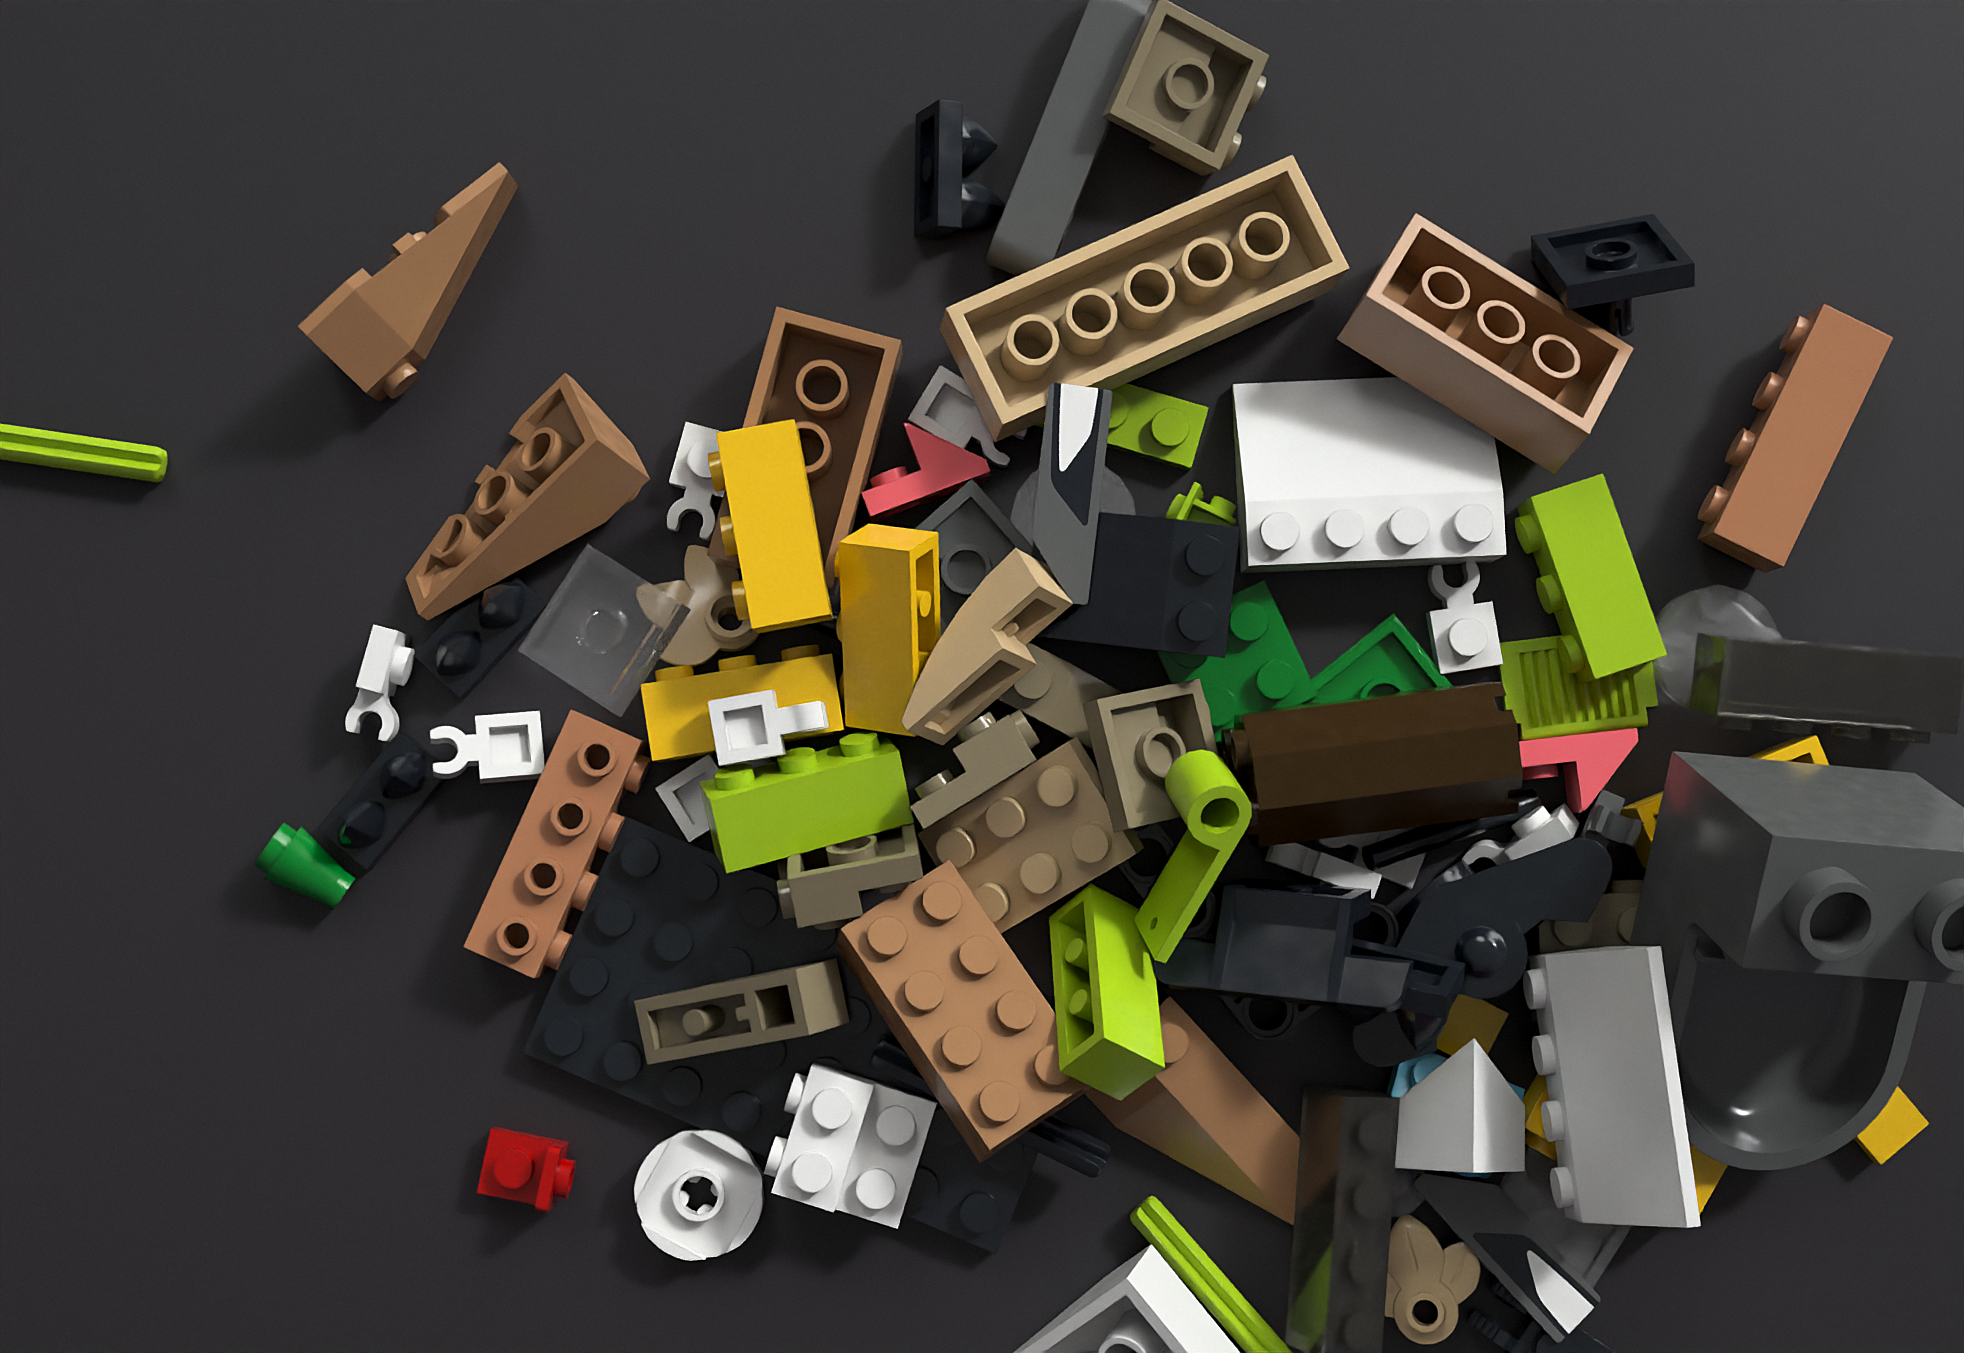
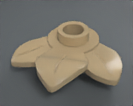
M688 546L684 559L685 581L676 580L660 583L642 589L638 594V600L648 620L659 630L666 632L658 646L657 657L673 665L697 666L704 664L720 650L734 652L747 648L760 634H756L752 630L750 619L742 620L741 626L732 631L725 630L719 625L718 622L723 616L728 614L737 616L731 582L740 580L737 569L714 563L707 556L708 548Z
M1403 1214L1399 1217L1392 1227L1385 1244L1384 1259L1360 1256L1352 1258L1350 1261V1277L1362 1303L1374 1313L1394 1318L1402 1334L1411 1341L1424 1345L1439 1343L1449 1337L1454 1331L1459 1319V1304L1476 1289L1481 1271L1479 1258L1464 1241L1442 1249L1432 1231L1420 1220L1409 1214ZM1420 1300L1433 1302L1438 1310L1437 1320L1430 1324L1418 1321L1414 1315L1416 1302Z

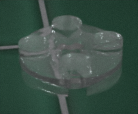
M1713 585L1684 593L1667 604L1655 620L1667 656L1653 660L1654 678L1668 697L1690 710L1719 713L1745 707L1754 702L1772 683L1777 673L1778 662L1784 653L1785 645L1783 638L1777 632L1775 622L1766 608L1749 594L1725 585ZM1705 634L1713 639L1721 635L1726 639L1728 645L1725 650L1729 657L1725 664L1716 660L1708 665L1702 660L1701 657L1704 655L1706 648L1700 641Z

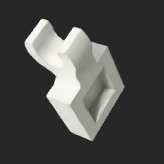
M373 624L356 687L360 688L358 696L346 716V731L360 733L365 716L376 712L382 719V728L378 739L391 742L399 730V717L396 710L391 706L389 698L390 696L394 697L397 685L404 686L410 677L415 658V650L408 648L410 635Z
M775 690L708 701L719 766L786 755L783 735L829 728L825 702L815 701L778 708Z
M713 753L706 755L655 788L689 842L710 831L699 782L713 779L714 773L721 769ZM770 758L737 764H750L754 768L773 762Z
M1565 803L1550 813L1542 805L1519 819L1511 827L1516 835L1512 837L1510 842L1478 841L1468 849L1462 860L1469 865L1480 857H1487L1492 859L1497 866L1572 839L1580 823Z

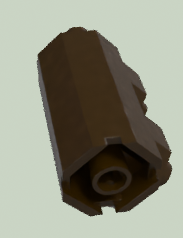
M1484 682L1452 687L1439 686L1393 692L1390 695L1328 703L1315 702L1235 714L1234 728L1221 729V745L1225 764L1227 767L1235 768L1237 782L1251 803L1252 817L1243 834L1244 837L1248 836L1250 844L1256 847H1266L1517 814L1520 801L1508 798V790L1522 789L1523 781L1517 722L1512 709L1499 711L1494 697L1507 696L1503 683Z

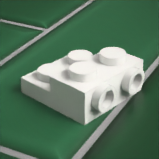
M814 1062L808 1077L798 1073L795 1074L787 1097L784 1111L796 1116L789 1138L785 1139L776 1136L768 1157L764 1174L776 1177L771 1193L830 1212H834L835 1209L898 1229L937 1102L927 1097Z

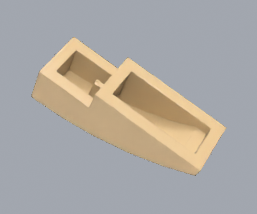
M1015 548L984 578L958 610L943 633L915 685L902 718V723L908 732L943 746L959 730L969 724L1037 665L1026 644L1073 604L1048 565Z

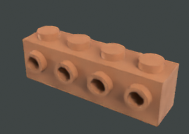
M1822 304L1804 317L1797 315L1793 319L1779 346V349L1786 352V355L1777 374L1769 372L1754 396L1752 406L1759 409L1750 430L1742 428L1727 452L1725 462L1732 465L1722 487L1715 485L1710 490L1699 510L1698 519L1705 523L1697 540L1764 573L1784 567L1894 337L1826 304Z
M570 710L463 946L464 948L534 979L544 976L548 967L558 970L573 935L564 932L574 908L581 911L585 910L599 879V876L591 873L600 850L611 852L626 819L617 813L627 790L637 794L649 771L652 759L644 756L649 743L580 712Z

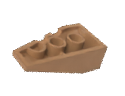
M500 162L440 208L434 218V224L437 227L428 234L422 231L411 235L408 232L392 245L394 253L383 269L372 277L363 268L360 269L298 325L307 337L366 394L378 403L387 396L391 399L400 396L418 378L419 372L416 368L428 356L518 188L517 183L508 170Z
M564 373L521 415L509 432L511 436L517 439L516 443L496 470L486 464L474 481L480 485V488L471 506L464 515L455 514L448 517L406 576L405 580L418 615L427 621L602 525L622 506L632 502L638 495L641 487L650 480L633 444L568 374Z

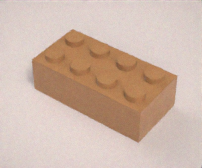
M1417 213L1414 214L1386 256L1337 337V340L1554 475L1590 434L1634 349L1572 309H1567L1561 302Z
M776 306L742 428L795 419L799 430L828 592L836 596L840 583L834 572L835 555L839 548L838 542L851 535L855 529L863 500L861 492H864L866 489L902 359V343L899 339ZM725 490L707 556L714 563L741 570L738 554L727 556L723 544L719 518L731 516Z
M950 860L924 875L923 879L916 880L905 889L897 892L864 913L863 916L856 918L840 929L835 948L979 1163L1077 1099L1091 1087L1060 1072L1055 1012Z

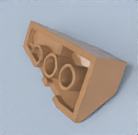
M1166 992L1162 993L1158 997L1165 1068L1121 1101L1093 1087H1090L1085 1092L1086 1096L1116 1128L1294 1225L1340 1181Z

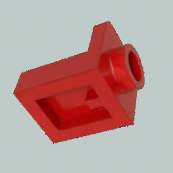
M499 1127L491 1128L477 1193L535 1205L534 1210L548 1213L556 1206L557 1199H567L571 1190L576 1161L566 1159L569 1142Z

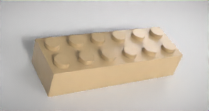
M1290 155L947 307L940 331L994 442H997L1045 420L1050 383L1055 382L1113 390L1332 291L1350 268L1294 156Z

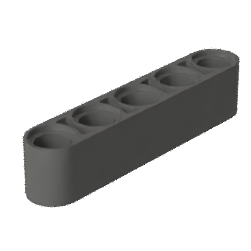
M1089 0L992 239L985 260L986 264L1019 276L1057 258L1112 122L1102 117V114L1152 0Z

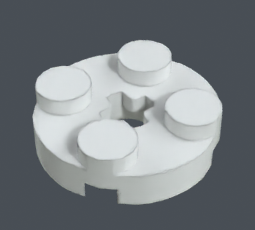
M684 1129L659 1143L649 1153L638 1171L634 1195L635 1203L637 1202V1212L642 1220L641 1225L647 1237L658 1248L683 1260H705L708 1257H717L725 1252L728 1253L739 1247L749 1237L761 1216L764 1205V1174L760 1165L756 1163L751 1151L733 1138L712 1130ZM702 1177L708 1178L713 1182L711 1192L718 1197L715 1206L703 1204L698 1211L691 1210L687 1206L690 1195L682 1190L684 1182L688 1180L697 1183Z

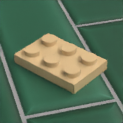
M1077 737L917 834L937 867L948 860L952 862L1000 934L1145 848L1133 828L1114 833L1099 772Z

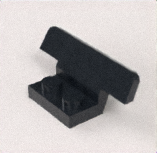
M1245 878L1227 885L1223 889L1216 941L1181 937L1166 964L1154 960V973L1161 984L1171 990L1389 1013L1398 1009L1405 1000L1414 961L1351 954L1353 924L1370 915L1371 889Z

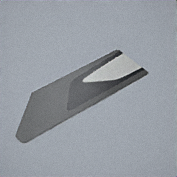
M1053 382L1050 383L1048 389L1031 537L1067 597L1073 604L1085 605L1089 599L1113 393L1107 389Z
M1425 1173L1421 1174L1414 1181L1413 1186L1556 1342H1561L1600 1302V1296L1498 1185Z

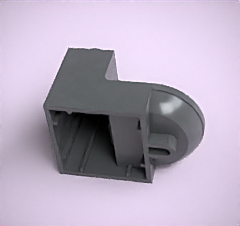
M1672 751L1629 946H1661L1688 1140L1696 1149L1726 1165L1749 1170L1788 1169L1818 1160L1838 1150L1867 1128L1886 1106L1894 1093L1908 1059L1927 982L1964 985V807L1916 773Z

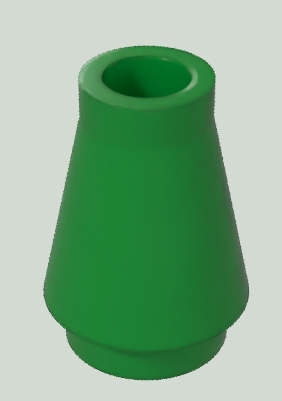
M286 823L281 825L254 863V866L266 873L264 880L319 901L334 910L356 879L347 873L302 826L296 831Z

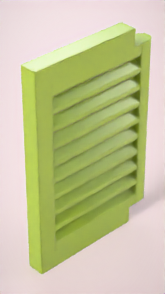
M1563 635L1500 643L1503 664L1498 665L1500 682L1503 683L1507 695L1502 696L1504 710L1512 709L1515 720L1519 725L1521 741L1647 727L1646 708L1658 706L1652 661L1579 685L1576 673L1569 674L1565 670L1558 653L1557 639L1563 637Z

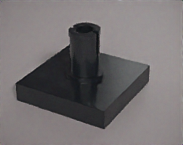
M1654 214L1531 236L1532 260L1566 308L1574 309L1593 305V323L1615 337V325H1619V334L1622 337L1631 334L1634 330L1632 298L1695 287L1694 261Z

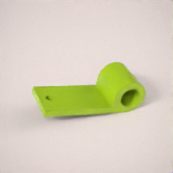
M1206 750L1187 752L1177 758L1168 769L1165 778L1166 792L1188 829L1134 918V922L1154 959L1165 964L1246 831L1252 817L1251 803L1223 759L1214 752Z

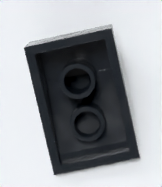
M1099 512L1088 603L1085 605L1072 604L1036 636L1225 658L1240 527L1179 519ZM1033 541L1031 556L1048 565Z

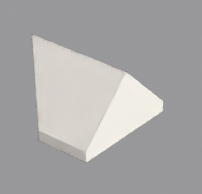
M1475 1038L1398 1100L1393 1101L1392 1167L1467 1173L1525 1171V1104Z

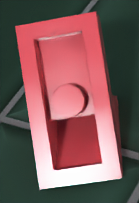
M903 423L904 431L919 471L908 475L906 467L902 466L883 472L870 479L873 488L861 493L872 524L956 493L971 479L976 484L990 480L991 471L987 460L909 423Z
M1637 728L1520 741L1523 780L1558 776L1557 763H1562L1568 808L1572 813L1584 812L1638 742Z

